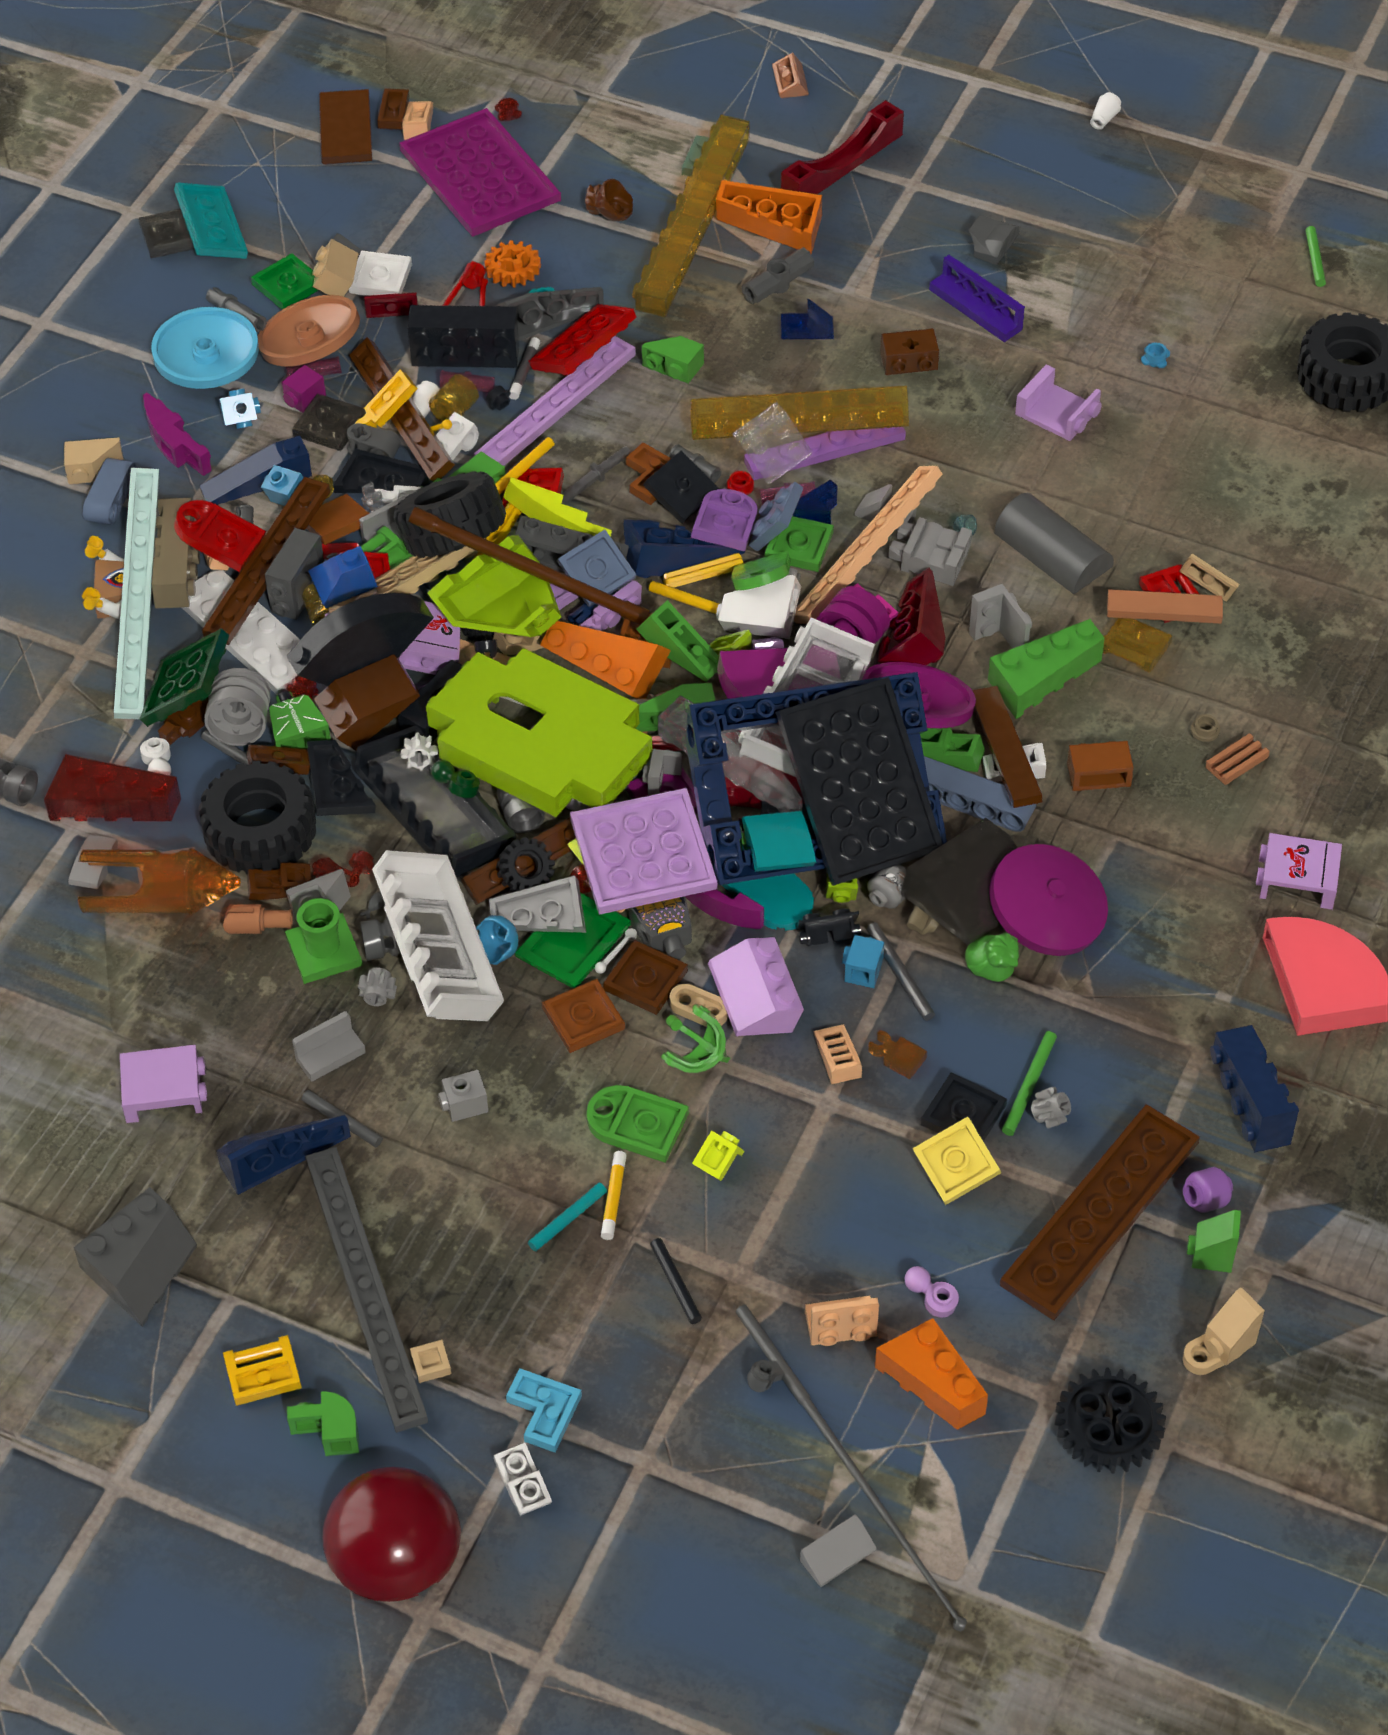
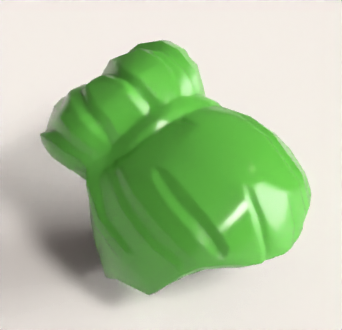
M1003 933L996 936L985 935L973 940L965 951V961L968 968L974 975L991 981L1000 982L1006 980L1013 974L1014 968L1018 966V939L1009 933Z

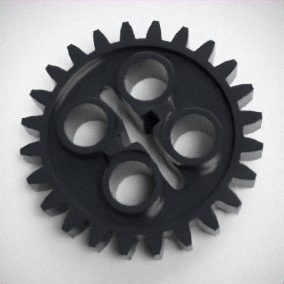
M1109 1368L1105 1369L1104 1376H1099L1098 1372L1092 1369L1091 1379H1088L1081 1373L1079 1374L1078 1384L1070 1381L1068 1391L1061 1392V1402L1056 1404L1055 1412L1057 1414L1055 1415L1054 1425L1060 1426L1057 1430V1438H1065L1063 1449L1074 1448L1072 1459H1077L1080 1456L1085 1457L1084 1467L1090 1465L1092 1461L1096 1462L1097 1472H1100L1104 1465H1109L1111 1474L1115 1473L1116 1465H1121L1125 1472H1129L1130 1462H1133L1140 1468L1143 1457L1151 1460L1153 1449L1159 1450L1160 1439L1164 1438L1165 1428L1163 1426H1165L1166 1415L1161 1414L1164 1406L1163 1403H1155L1157 1392L1146 1393L1147 1381L1139 1385L1135 1384L1136 1374L1131 1375L1128 1380L1125 1379L1123 1369H1120L1116 1376L1111 1375ZM1100 1395L1104 1396V1398H1105V1400H1106V1403H1107L1106 1405H1105V1403L1103 1402V1400H1102V1398L1100 1397ZM1122 1399L1126 1401L1127 1404H1119L1114 1400ZM1083 1407H1091V1408H1093L1095 1411H1094V1412H1087V1411L1083 1410L1082 1408H1083ZM1132 1428L1138 1431L1139 1433L1131 1434L1128 1433L1125 1429ZM1114 1434H1115V1437H1117V1440H1118V1442L1120 1443V1445H1117V1444H1116L1115 1439H1114ZM1101 1436L1105 1438L1106 1441L1099 1442L1093 1439L1092 1437Z

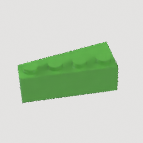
M1091 619L990 657L988 681L992 686H998L1005 705L1015 719H1018L1031 705L1035 707L1043 701V697L1052 691L1057 692L1063 688L1066 681L1071 678L1076 679L1101 662L1105 638Z

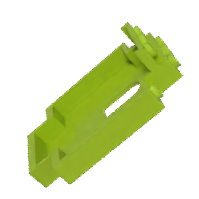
M524 648L515 657H511L507 665L477 652L470 660L463 664L461 670L453 678H450L445 683L444 688L436 696L430 698L426 705L428 726L438 730L439 759L447 760L461 770L474 773L477 778L554 817H557L572 799L591 808L611 804L652 757V737L636 729L640 724L638 703ZM499 697H509L544 714V716L531 730H528L492 712L488 705L491 702L497 704L500 701Z

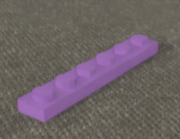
M893 414L744 454V463L753 480L902 441L905 440L906 431L897 415Z

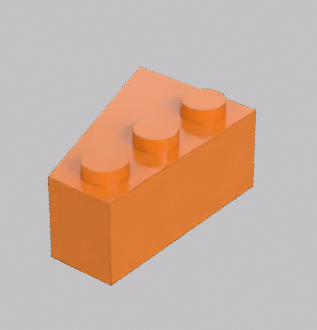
M933 1318L876 1348L875 1368L881 1373L886 1372L900 1383L899 1386L907 1392L910 1390L924 1401L926 1407L957 1430L986 1415L987 1392Z

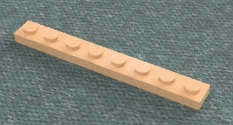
M919 466L797 606L794 617L795 623L808 624L810 618L817 619L840 589L855 580L856 574L862 567L872 560V556L880 547L887 543L888 537L894 530L904 523L906 516L917 508L925 494L935 487L936 482L943 475L938 466Z

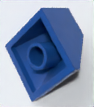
M361 546L347 550L308 570L325 609L378 587Z

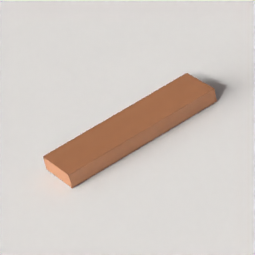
M1108 589L1107 617L1222 624L1223 598L1218 595Z

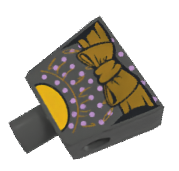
M685 896L628 908V918L631 920V926L637 931V935L643 944L660 952L666 951L667 955L677 960L685 956L686 950L684 946L692 942L691 921Z

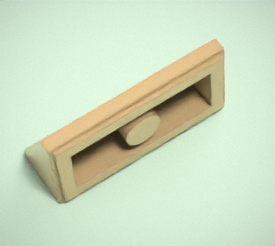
M1194 554L1187 558L1180 569L1181 573L1213 594L1222 596L1226 602L1240 585Z

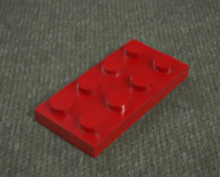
M597 304L529 360L531 369L544 371L545 373L572 374L576 371V367L585 360L592 358L599 348L610 343L611 338L617 333L628 328V324L637 318L634 309Z

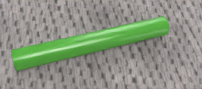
M1309 226L1305 231L1315 284L1318 287H1322L1326 284L1316 228Z

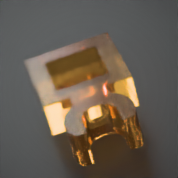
M882 1030L877 1032V1040L883 1044L877 1045L871 1041L868 1044L870 1054L876 1057L884 1056L883 1065L908 1079L912 1078L927 1058V1051L903 1037L894 1042L891 1040V1036Z

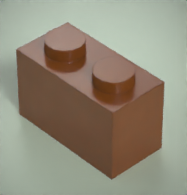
M1128 741L1069 745L1067 767L1072 791L1131 787L1134 767Z

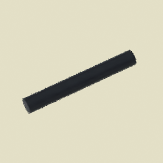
M661 1238L654 1239L650 1246L690 1324L700 1322L702 1316Z

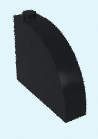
M403 593L371 595L350 602L321 619L288 653L287 658L297 676L329 686L333 681L393 654L399 658L434 617L422 598Z

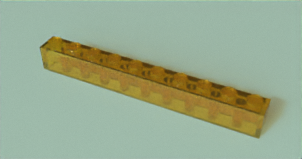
M720 115L717 124L712 125L710 138L703 143L700 159L696 158L693 173L686 178L685 190L683 194L679 193L676 208L669 213L667 227L660 232L659 244L657 247H653L650 262L643 267L641 281L634 286L632 297L636 300V310L666 317L717 210L716 198L721 181L731 180L750 140V121Z

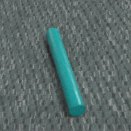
M600 1182L597 1183L528 1241L530 1248L535 1252L606 1194V1187Z

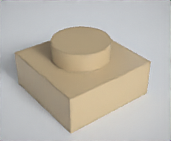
M442 1340L410 1348L419 1383L451 1375V1367Z

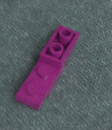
M148 392L143 394L149 430L155 444L163 455L177 468L187 463L202 476L211 472V455L209 450L204 445H199L184 431L182 417L177 412L173 413L160 399H155Z

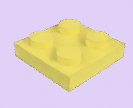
M969 1117L962 1119L912 1148L945 1205L1001 1174L998 1165Z

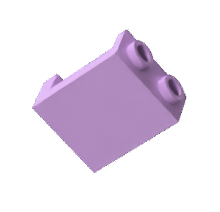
M196 1045L120 1054L121 1097L126 1123L139 1122V1111L194 1105L196 1114L202 1113V1101H207L206 1083L201 1082L200 1076L206 1075L204 1056L198 1057Z

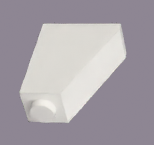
M788 575L761 587L737 590L724 594L722 604H719L717 607V620L724 631L741 632L749 630L753 635L790 639L801 585L795 575Z

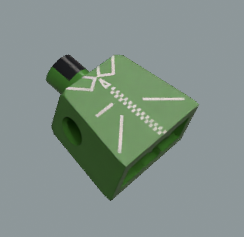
M283 691L276 696L277 703L269 707L276 747L306 749L307 741L331 740L329 725L309 696L302 695L294 698L290 691Z

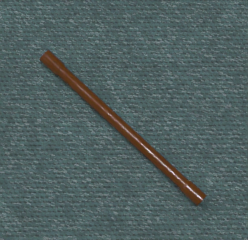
M416 506L410 515L409 523L463 544L616 612L621 617L641 625L648 618L650 613L648 609L630 601L619 599L441 520L438 516Z

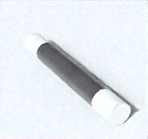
M533 337L530 339L510 389L511 395L509 397L516 400L520 395L531 368L529 360L536 355L540 345L538 338Z

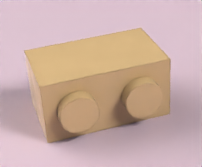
M333 239L329 241L326 247L321 246L315 258L318 262L312 272V275L315 276L313 287L328 295L345 296L353 284L359 253Z

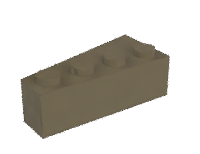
M192 498L158 499L159 517L156 520L158 530L157 538H155V557L152 575L155 609L189 607L191 596L196 594L195 580L198 579L197 564H200V552L183 542L178 537L174 528L178 509L183 504L192 501ZM184 516L190 521H195L192 516Z

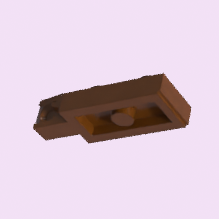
M208 697L203 701L198 700L192 703L184 711H177L169 715L158 730L159 737L165 739L169 746L179 737L184 738L187 736L191 738L205 725Z

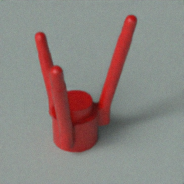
M474 261L468 263L459 282L442 306H449L463 285L469 289L480 287L479 306H485L488 280L484 278L486 273L484 266Z

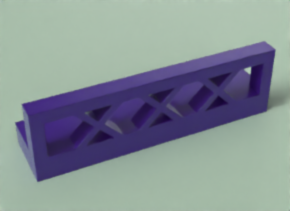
M951 255L944 257L943 274L930 282L929 290L1003 342H1006L1023 330L1025 306ZM952 268L956 271L958 276L952 273ZM970 281H972L975 284L977 290L973 287ZM990 295L993 296V298L995 299L996 303H995L994 301H992ZM1009 308L1015 311V316L1011 314Z

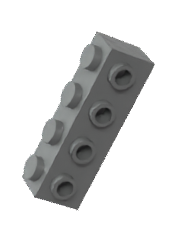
M522 515L515 535H519L541 564L564 572V570L559 565L558 558L593 537V535L588 533H582ZM614 541L626 559L629 545Z

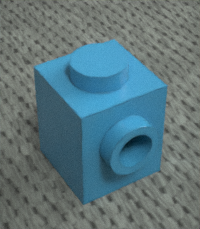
M274 465L269 474L264 478L261 488L271 502L285 506L304 477L299 472Z
M854 935L851 947L846 946L843 953L842 964H845L844 982L875 988L884 958V941H879L872 937Z

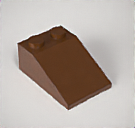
M393 654L333 681L314 700L336 739L357 751V747L364 745L421 695L398 657Z

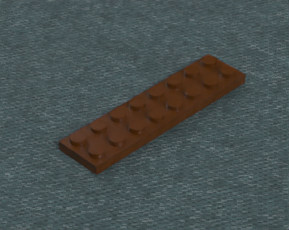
M1146 1104L1002 1276L1000 1286L1054 1321L1199 1144L1200 1136Z

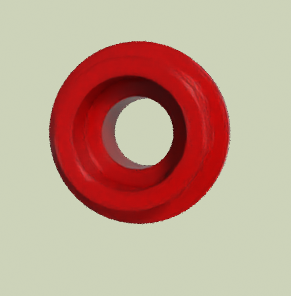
M736 471L728 479L727 489L736 490L748 495L754 490V480L749 473Z

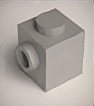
M479 1070L442 1079L443 1092L438 1093L442 1111H449L452 1122L489 1112L487 1094Z

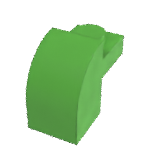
M323 1391L321 1392V1404L303 1402L296 1406H287V1419L291 1435L322 1432L325 1456L359 1453V1432L355 1412L349 1401L341 1395Z

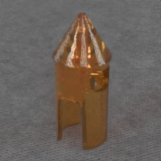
M194 848L181 850L174 854H162L159 850L84 849L78 861L88 863L90 866L138 867L143 877L141 888L133 895L78 897L79 906L83 913H184L192 916L241 885L240 877Z

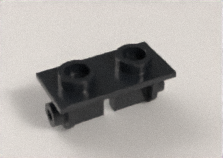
M839 909L833 911L832 915L821 917L820 913L804 915L802 917L803 920H799L796 926V930L803 929L804 931L799 932L800 944L812 946L828 943L827 932L832 931L834 942L853 940L854 935H861L860 924H854V921L859 916V911L850 912V909Z

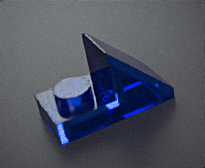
M807 299V313H781V339H834L833 316L812 300Z
M830 479L801 497L793 516L831 524V510L837 505L838 485Z

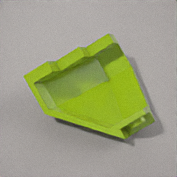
M519 535L508 536L499 544L504 548L540 563ZM485 554L476 556L459 573L446 575L427 593L453 627L535 637L542 635L561 618L550 583Z

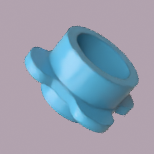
M1151 343L1144 348L1145 355L1141 357L1142 364L1158 368L1167 366L1166 359L1170 356V351L1166 346L1161 343Z

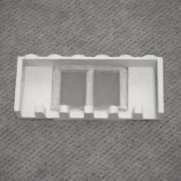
M386 850L372 870L385 902L384 909L410 979L416 985L427 1017L447 1020L489 1021L504 1002V999L448 855Z

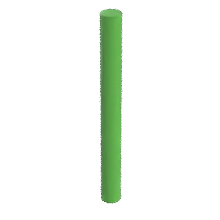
M1051 1031L1045 1032L1002 1128V1132L1008 1136L1014 1135L1056 1041L1057 1035Z

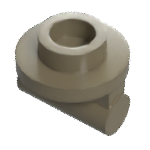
M918 899L908 920L907 927L918 931L921 935L934 932L941 920L938 917L939 909L929 905V902L925 899Z

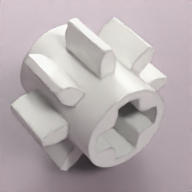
M417 732L411 740L408 738L404 739L405 748L401 750V758H408L407 768L413 766L423 771L424 767L428 764L433 766L435 763L434 756L438 754V746H431L432 736L426 738Z

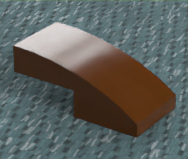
M280 863L279 870L270 871L249 869L247 874L249 900L286 898V890L311 881L310 864Z

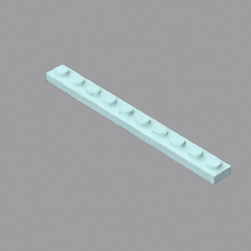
M131 468L114 719H140L145 704L159 469Z

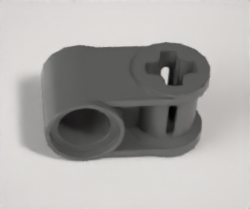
M362 423L353 424L347 429V437L350 440L348 445V454L350 456L354 449L358 448L370 453L394 458L401 445L400 437L390 430H382Z

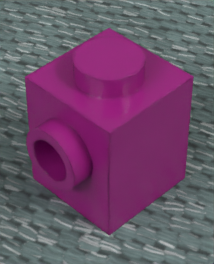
M306 365L282 381L284 401L288 406L294 407L302 413H305L326 397L324 377Z

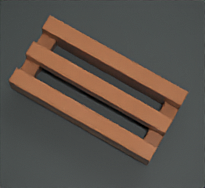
M1249 733L1207 760L1205 768L1224 785H1227L1267 759L1270 751L1267 748L1262 749V744L1258 740L1254 742L1253 736ZM1253 752L1255 753V755H1253L1252 757H1250L1249 759H1247L1246 761H1244V762L1241 763V761H1242L1244 758H1246L1247 756H1249V755L1252 754ZM1236 766L1235 768H1233V769L1230 770L1229 772H1227V773H1225V774L1222 773V772L1226 771L1227 769H1229L1230 767Z

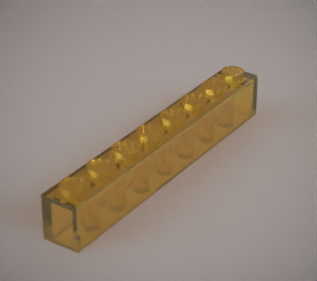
M907 386L691 399L693 440L909 427Z

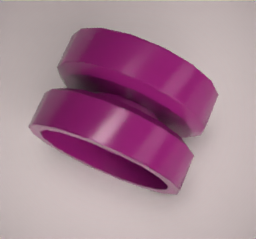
M854 586L841 588L816 619L873 644H876L890 627L888 612L880 600L870 592Z

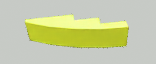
M512 477L510 478L503 497L526 516L593 536L605 529L611 537L612 530L586 521L588 512L562 504L564 495Z

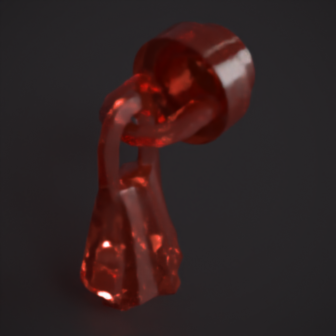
M359 850L349 860V864L353 868L352 871L339 866L330 858H321L313 863V875L319 878L342 869L344 874L350 876V882L347 881L348 887H355L360 882L359 876L361 873L369 874L374 866V858L369 853Z

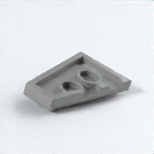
M576 876L489 899L491 915L504 916L514 924L517 931L586 933L579 882Z

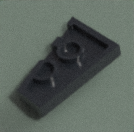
M355 448L335 481L333 488L334 493L374 494L375 489L393 491L394 485L422 488L427 484L429 477L421 465Z
M307 741L306 751L310 763L309 772L316 816L375 813V803L372 798L369 799L366 795L364 785L360 779L355 777L351 770V764L337 741Z

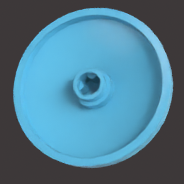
M200 307L181 312L164 322L153 337L151 351L155 367L164 378L183 387L206 389L226 385L247 373L258 357L259 343L254 326L243 315L225 308Z

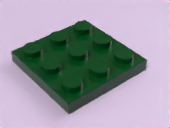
M221 628L162 659L139 720L148 727L157 721H164L169 715L177 711H184L189 705L198 700H205L212 692V684L219 672L221 658L226 652L225 647L229 634Z

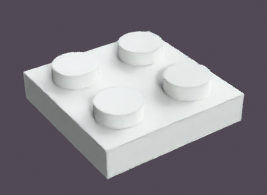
M361 250L349 293L368 296L402 293L412 266L411 257Z

